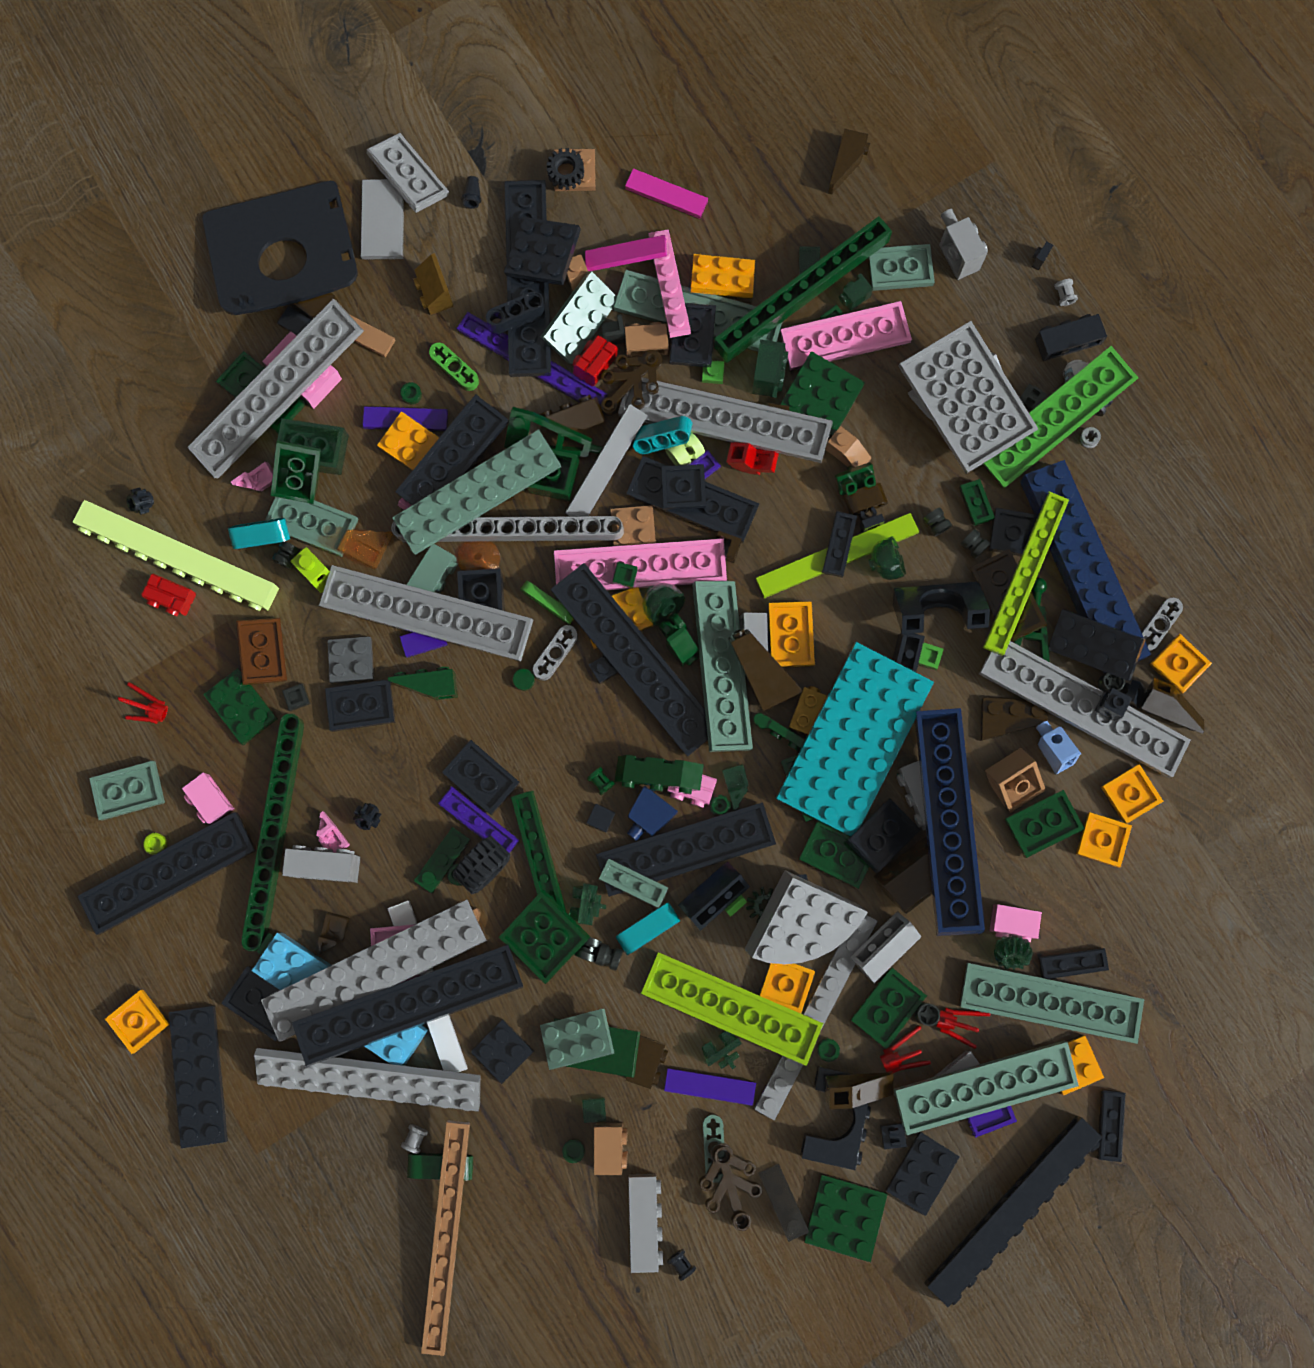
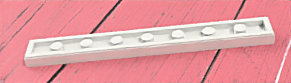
M410 901L388 908L394 926L417 924ZM433 967L419 973V976L433 972ZM450 1016L428 1022L427 1024L443 1071L459 1073L468 1069Z

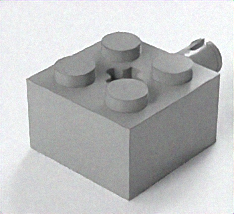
M953 209L946 210L940 216L946 225V229L939 246L957 280L980 270L988 249L986 243L981 241L978 235L977 226L971 222L969 217L958 222Z

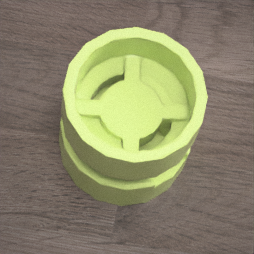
M692 432L687 443L665 449L675 466L691 464V459H697L705 453L703 445Z

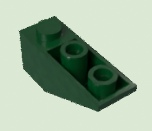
M438 667L436 671L428 672L427 669L416 670L415 674L409 675L406 672L394 673L393 677H388V681L391 684L434 700L458 698L455 672L453 669H449V667Z

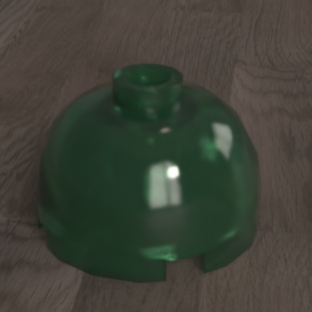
M894 536L877 542L871 551L872 558L868 560L871 570H876L880 577L887 580L898 579L906 575L904 560L898 551L899 546Z
M669 583L650 586L645 592L642 603L644 614L655 626H658L662 621L666 622L668 620L667 617L671 613H679L685 603L684 594L677 587Z

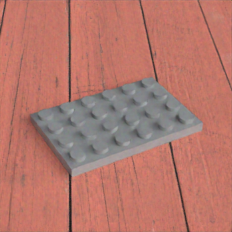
M972 321L898 365L965 474L1038 430L1037 425Z

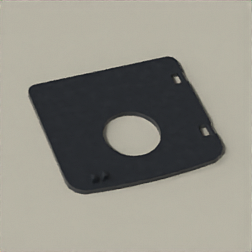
M325 181L208 211L203 215L202 220L218 299L222 309L227 314L241 315L312 299L348 287L358 276L357 264L339 188L334 181ZM336 201L337 207L331 209L329 202ZM287 240L294 241L304 247L307 253V260L303 269L294 277L285 280H274L268 278L260 271V257L270 245ZM348 252L350 259L343 261L341 254Z

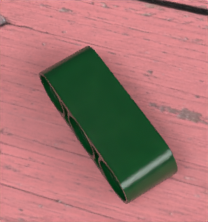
M409 1153L407 1178L440 1180L443 1154ZM467 1154L464 1180H472L473 1155Z

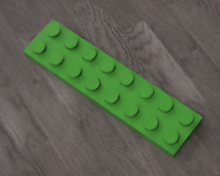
M1110 346L1029 413L1038 427L1037 431L986 461L983 465L1004 489L1138 379L1137 375L1115 349Z

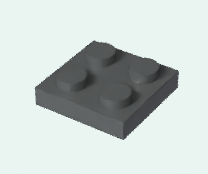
M371 637L328 640L330 683L374 680Z

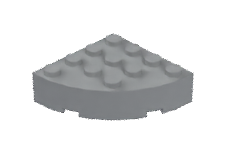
M785 870L745 950L752 958L767 963L795 964L813 960L833 951L846 941L859 927L868 912L859 904Z

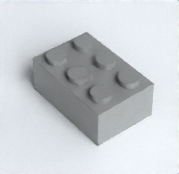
M293 845L292 849H285L282 876L358 883L360 856L354 855L355 851L347 849H337V852L333 853V850L328 848L315 847V850L311 851L309 847Z

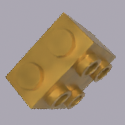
M812 686L804 687L788 730L807 737L827 695L820 693L821 690Z

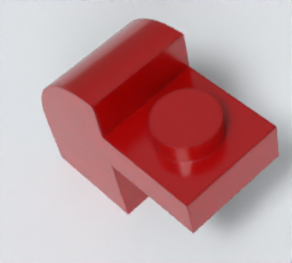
M731 442L726 462L733 468L749 474L760 475V472L775 473L779 453L756 449L750 443Z

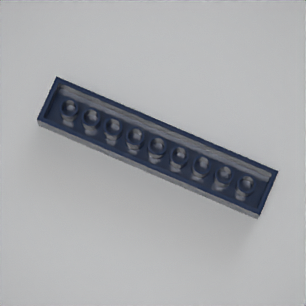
M1065 460L1025 474L1020 483L1035 515H1039L1049 491L1069 499L1049 550L1077 613L1144 638ZM1146 642L1138 661L1151 655Z
M961 708L916 711L915 726L936 936L981 934L984 932L985 926Z

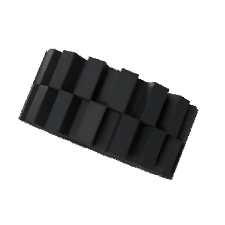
M562 148L558 149V154L554 151L552 153L553 157L549 156L547 172L549 180L553 182V186L556 187L558 185L561 190L563 186H565L566 190H569V186H572L574 189L576 188V183L580 185L581 179L583 180L584 178L583 159H581L579 153L576 155V151L573 149L571 153L569 148H565V152H562ZM562 164H571L574 169L572 173L563 175L558 172V167Z

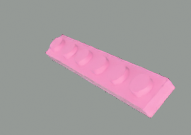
M669 230L648 233L649 238L661 235L666 237L667 256L653 260L670 338L689 335L691 330Z

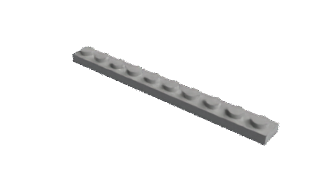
M866 915L853 934L838 946L803 1015L825 1024L855 966L850 957L868 940L877 920ZM782 1055L754 1109L775 1120L803 1064Z

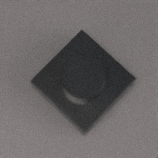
M1046 241L1043 248H1037L1032 257L1035 259L1032 265L1033 268L1037 270L1041 268L1054 246L1053 244Z
M605 656L589 664L590 669L600 684L618 674Z

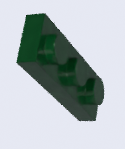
M452 827L414 881L433 894L448 873L449 868L456 862L471 840Z

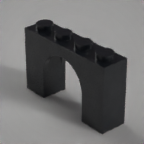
M979 581L893 588V608L902 634L924 633L923 611L934 607H946L956 610L962 615L967 629L989 627L990 608Z
M817 1066L813 1088L825 1092V1076L852 1075L853 1073ZM867 1103L852 1108V1124L849 1130L840 1137L825 1138L804 1133L800 1153L801 1158L856 1171V1166L860 1165L862 1160V1151L859 1150L861 1142H865L867 1129L864 1128L865 1119L869 1120L871 1106H868Z

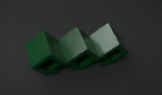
M632 755L618 756L614 782L622 783L621 787L634 789L635 785L650 786V790L660 792L663 791V788L679 789L678 793L691 795L692 791H700L704 764L684 760L669 761L663 758H638Z

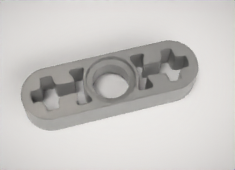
M1169 598L1164 601L1141 632L1144 639L1152 633L1155 634L1150 640L1151 644L1148 645L1149 651L1158 646L1181 614L1183 604L1179 599ZM1174 604L1175 611L1171 612L1168 616L1164 615L1170 608L1168 605ZM1156 619H1160L1165 623L1164 630L1155 628L1154 622Z
M570 625L561 627L534 664L533 672L537 679L542 681L550 679L578 639L577 631L574 627ZM569 631H572L571 635L573 639L571 640L568 638L564 643V645L567 646L566 649H564V647L561 644L556 643L557 640H559L562 643V641L564 640V632L568 633ZM554 647L560 648L562 651L561 656L557 659L551 658L549 655L550 650ZM545 657H547V659L550 662L555 663L554 666H552L549 663V665L546 668L548 671L547 674L543 673L542 675H539L540 671L538 667H544L547 663V661L544 660Z

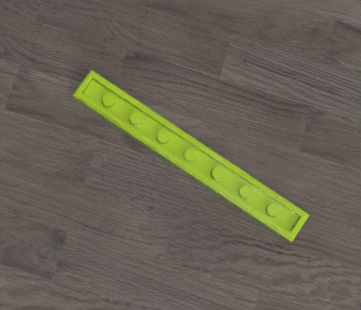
M1050 491L1047 493L984 643V649L1004 656L1069 499Z
M911 513L852 537L847 563L918 534L919 530ZM828 548L757 577L755 580L763 598L765 599L824 574L822 570Z

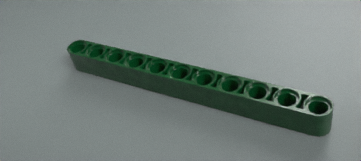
M292 713L286 714L281 718L241 939L243 948L248 951H257L269 932L304 731L303 720ZM296 719V727L289 730L288 723ZM292 740V748L289 751H285V743ZM288 762V770L281 772L280 767L282 763ZM284 783L285 791L278 794L277 786ZM280 804L281 813L275 816L273 808ZM276 826L278 829L277 835L271 837L269 830L271 827ZM271 847L274 850V855L272 858L267 859L265 852ZM268 869L270 877L264 881L261 875L264 870ZM261 891H264L266 894V899L263 903L258 901V894ZM257 913L262 915V922L259 925H256L254 922V916ZM253 935L258 937L256 947H252L250 944V939Z

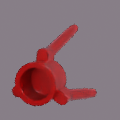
M128 682L127 686L154 703L144 705L118 697V701L144 709L145 715H148V717L127 715L125 719L157 724L158 721L163 722L168 712V706L165 705V702L158 700L141 688Z
M946 1008L945 1011L940 1010V1019L936 1024V1027L940 1028V1032L946 1033L976 1049L977 1046L950 1029L954 1030L955 1026L978 1032L979 1029L957 1022V1017L953 1015L990 1016L991 1014L981 1011L952 1010Z
M917 1026L892 1046L883 1050L884 1054L880 1056V1059L887 1073L891 1071L895 1073L900 1070L931 1064V1061L927 1060L901 1065L902 1061L921 1054V1050H916L900 1057L897 1051L893 1053L896 1048L921 1030V1026Z

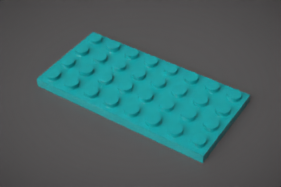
M855 642L776 799L852 836L861 827L916 719V711H920L934 682Z

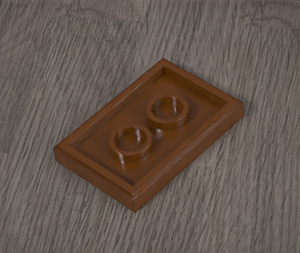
M280 618L236 621L242 685L286 682L287 676Z

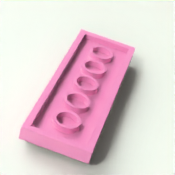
M901 301L780 330L790 371L802 368L811 351L830 362L911 343L912 340Z

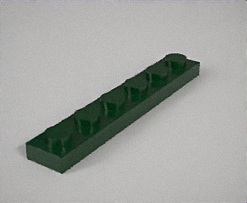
M534 791L512 796V803L537 895L545 890L566 911Z

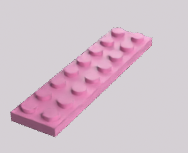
M724 539L554 551L556 585L585 563L606 590L631 589L612 584L617 562L638 567L633 588L691 585L695 581H727Z

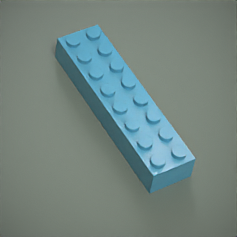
M277 933L252 971L279 990H282L332 965L319 956L314 955L313 952L286 934ZM420 1025L364 1047L390 1064L405 1066L428 1029Z

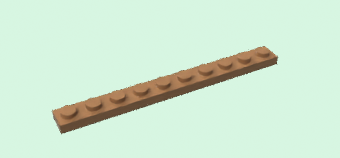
M451 1120L446 1122L421 1354L444 1356L446 1351L470 1130L469 1122Z

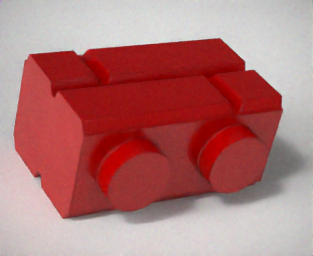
M599 335L593 341L589 340L584 347L585 352L582 355L578 354L572 364L574 366V376L584 380L592 387L600 380L603 371L607 370L615 360L618 351L616 345L607 342L606 339Z
M151 574L147 586H145L142 592V597L147 600V605L156 609L159 606L167 608L165 612L175 617L178 614L186 616L196 596V593L191 589L155 574Z

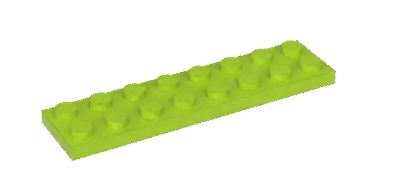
M659 952L641 994L805 1066L808 1064L824 1024Z

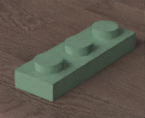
M608 859L599 877L600 880L658 908L668 890V887Z

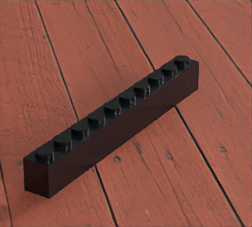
M1076 1115L924 1282L925 1285L947 1307L951 1304L955 1305L961 1299V1293L966 1287L970 1288L977 1281L976 1276L982 1270L985 1271L992 1265L993 1257L997 1253L1001 1254L1008 1247L1007 1242L1013 1236L1016 1237L1024 1229L1023 1224L1028 1219L1032 1220L1038 1214V1208L1042 1203L1049 1202L1055 1194L1053 1191L1059 1185L1063 1186L1069 1180V1174L1072 1170L1080 1168L1085 1162L1084 1157L1099 1147V1141L1102 1136L1082 1117Z

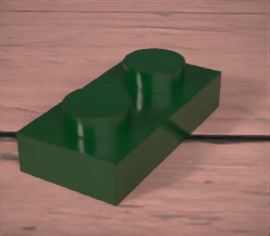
M978 479L960 485L959 490L973 526L994 520L995 517L981 480Z

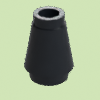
M475 176L467 177L461 196L463 205L469 209H475L481 203L479 179Z

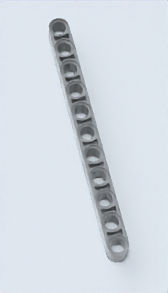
M614 516L479 517L438 542L618 540L624 534V527L622 521ZM394 521L391 526L393 534L400 541L407 542L404 536L399 534V528ZM594 524L598 526V529L595 532L591 533L587 531L590 525ZM613 524L619 526L616 532H610L608 529ZM569 525L577 526L576 530L572 533L566 531ZM470 526L471 528L468 533H461L463 527ZM485 526H492L489 533H482ZM506 526H513L510 533H503V529ZM526 526H534V530L532 532H524ZM547 526H555V530L553 532H545Z

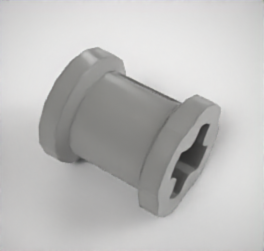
M1064 279L1054 285L1060 296V306H1067L1078 300L1077 295L1073 291L1072 279Z
M410 1124L408 1127L410 1131L405 1142H402L401 1147L412 1153L419 1154L421 1151L419 1147L428 1131Z

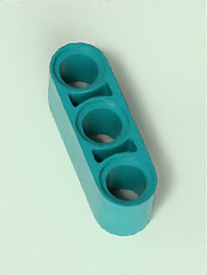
M678 416L641 426L635 436L633 448L640 454H648L685 444L689 441L693 423L686 416Z
M285 518L239 524L227 528L233 549L279 543L290 539Z
M668 902L615 938L628 956L681 920Z

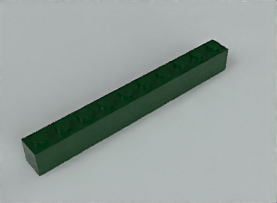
M880 216L875 218L718 335L714 340L715 350L726 363L731 361L889 243L892 230Z

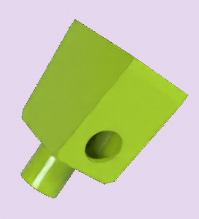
M305 547L290 562L322 594L330 571ZM324 574V577L321 580L317 581V579Z

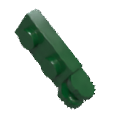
M758 713L754 716L753 721L756 726H759L761 729L769 728L771 730L769 734L778 740H781L782 737L789 741L788 746L797 752L800 751L805 741L803 738L766 715Z

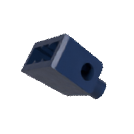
M644 786L628 815V818L634 824L627 834L636 841L644 831L652 837L674 818L678 811L648 787Z

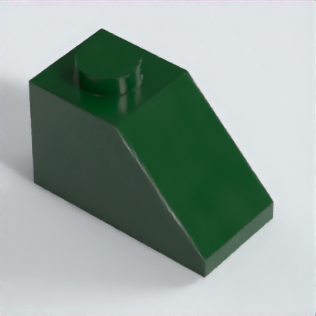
M684 626L666 639V648L682 667L686 664L690 666L698 659L699 649Z

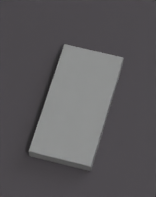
M401 133L367 149V155L415 213L449 195L447 188Z
M388 179L362 180L361 258L403 259L404 198Z

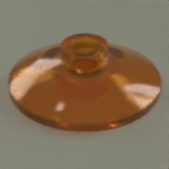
M468 541L461 547L458 553V564L461 571L498 569L500 554L496 545L491 541ZM478 553L482 555L480 560L474 559V556Z

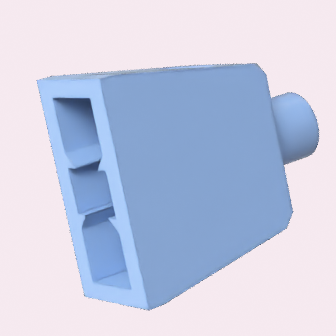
M1048 721L1036 727L1042 736L1038 746L1056 775L1076 763L1081 752L1062 727H1057L1053 730Z

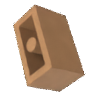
M653 322L650 325L631 324L625 327L627 358L642 357L649 350H656L661 355H668L667 324Z

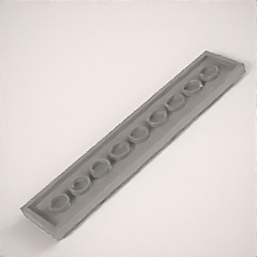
M332 299L188 446L189 450L214 478H219L364 330L337 300Z
M642 378V394L645 406L640 411L648 415L644 422L652 424L678 416H686L693 423L691 432L694 434L728 442L750 443L758 449L775 451L780 454L814 462H822L832 427V420L657 381L659 386L658 393L651 395L646 390V384L649 379ZM651 385L649 390H654L656 386ZM634 386L622 398L618 412L621 417L629 404L632 405ZM637 400L635 405H640L642 401Z
M334 565L331 566L319 604L322 608L520 662L533 623L532 618Z
M1011 641L1004 656L990 651L979 672V675L1168 778H1173L1191 739L1128 706L1124 716L1115 721L1101 715L1095 709L1103 691Z
M465 900L262 999L261 1002L278 1041L281 1042L295 1035L292 1025L294 1021L397 985L487 940L468 900Z
M257 1048L254 1054L258 1085L463 1109L465 1111H479L481 1075L335 1057L306 1067L302 1053Z

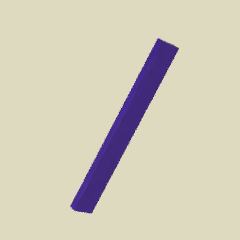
M467 312L456 328L457 331L509 361L508 335L505 333H492L486 322ZM552 361L551 376H535L579 402V398L591 395V398L597 396L601 406L602 400L608 397V394L595 386L592 387L584 380L579 379L573 373Z

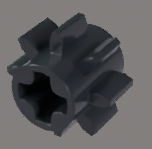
M140 487L132 489V494H129L126 498L128 508L134 511V513L139 512L140 515L149 513V508H152L154 504L152 494L146 491V489L141 490Z
M365 803L363 807L357 806L354 811L355 816L353 820H355V824L360 829L370 830L371 827L377 828L382 814L379 813V809L374 804Z

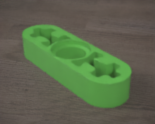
M435 343L430 347L429 354L432 361L463 389L472 391L478 387L479 379L476 372L446 345ZM435 351L443 352L444 357L447 358L445 362L440 355L436 356ZM457 362L460 364V368L454 372L448 369L449 364ZM463 371L468 378L472 377L473 383H466L465 378L462 376Z
M526 580L520 588L525 595L566 624L570 625L574 620L561 603L531 582Z

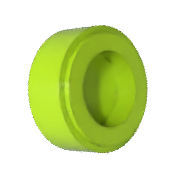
M151 833L144 839V849L147 853L155 855L167 848V839L162 834Z

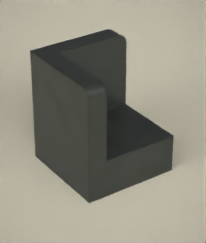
M621 314L617 315L618 321L601 324L604 339L614 345L625 343V332Z

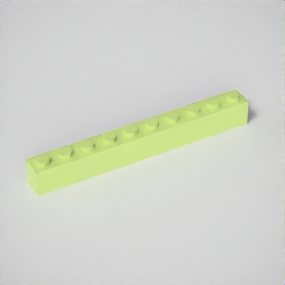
M86 500L83 501L73 520V523L79 527L78 531L90 536L93 533L97 535L96 539L106 544H109L111 541L116 544V548L124 552L131 550L135 552L134 556L144 561L147 558L154 560L153 564L162 569H165L166 566L173 569L172 572L183 578L185 575L192 577L191 581L201 586L206 583L211 586V590L222 594L224 591L230 594L229 598L239 603L242 600L249 602L248 606L257 611H260L261 608L268 611L279 590L272 582Z

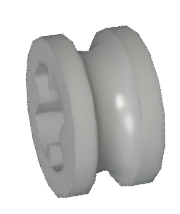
M1094 427L1086 428L1080 436L1081 444L1086 448H1094L1101 439L1100 432ZM1088 433L1092 434V437L1095 436L1092 442L1088 441L1089 438L1087 440L1085 438Z

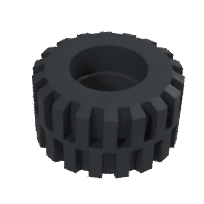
M489 836L479 842L459 862L453 872V877L471 894L478 893L506 866L511 854L492 836Z

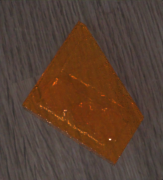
M346 530L336 550L375 570L393 536V532Z

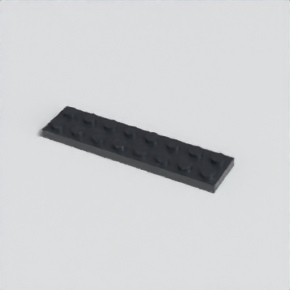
M762 802L596 854L601 873L608 859L658 882L776 845V841ZM604 882L609 897L625 892Z
M234 812L78 895V898L95 934L100 935L250 855L256 849L238 813Z

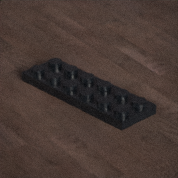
M475 394L395 492L410 505H414L469 472L509 423V420Z
M644 456L642 457L626 493L628 497L650 506L653 505L657 509L713 532L721 531L741 538V543H744L758 510L759 503L705 481L706 508L664 510L661 466L667 465Z
M215 1006L169 1012L181 1149L227 1142Z

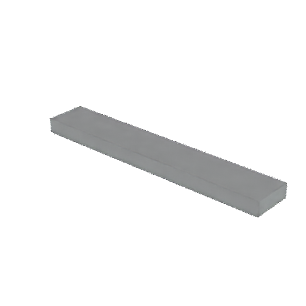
M631 404L627 406L565 514L570 517L589 516L648 416Z

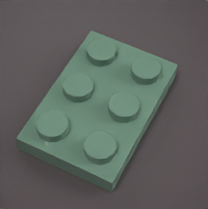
M930 244L884 247L868 258L872 291L933 286L935 283Z
M155 761L89 778L98 819L101 821L165 803Z
M605 1009L540 1025L549 1070L614 1054Z

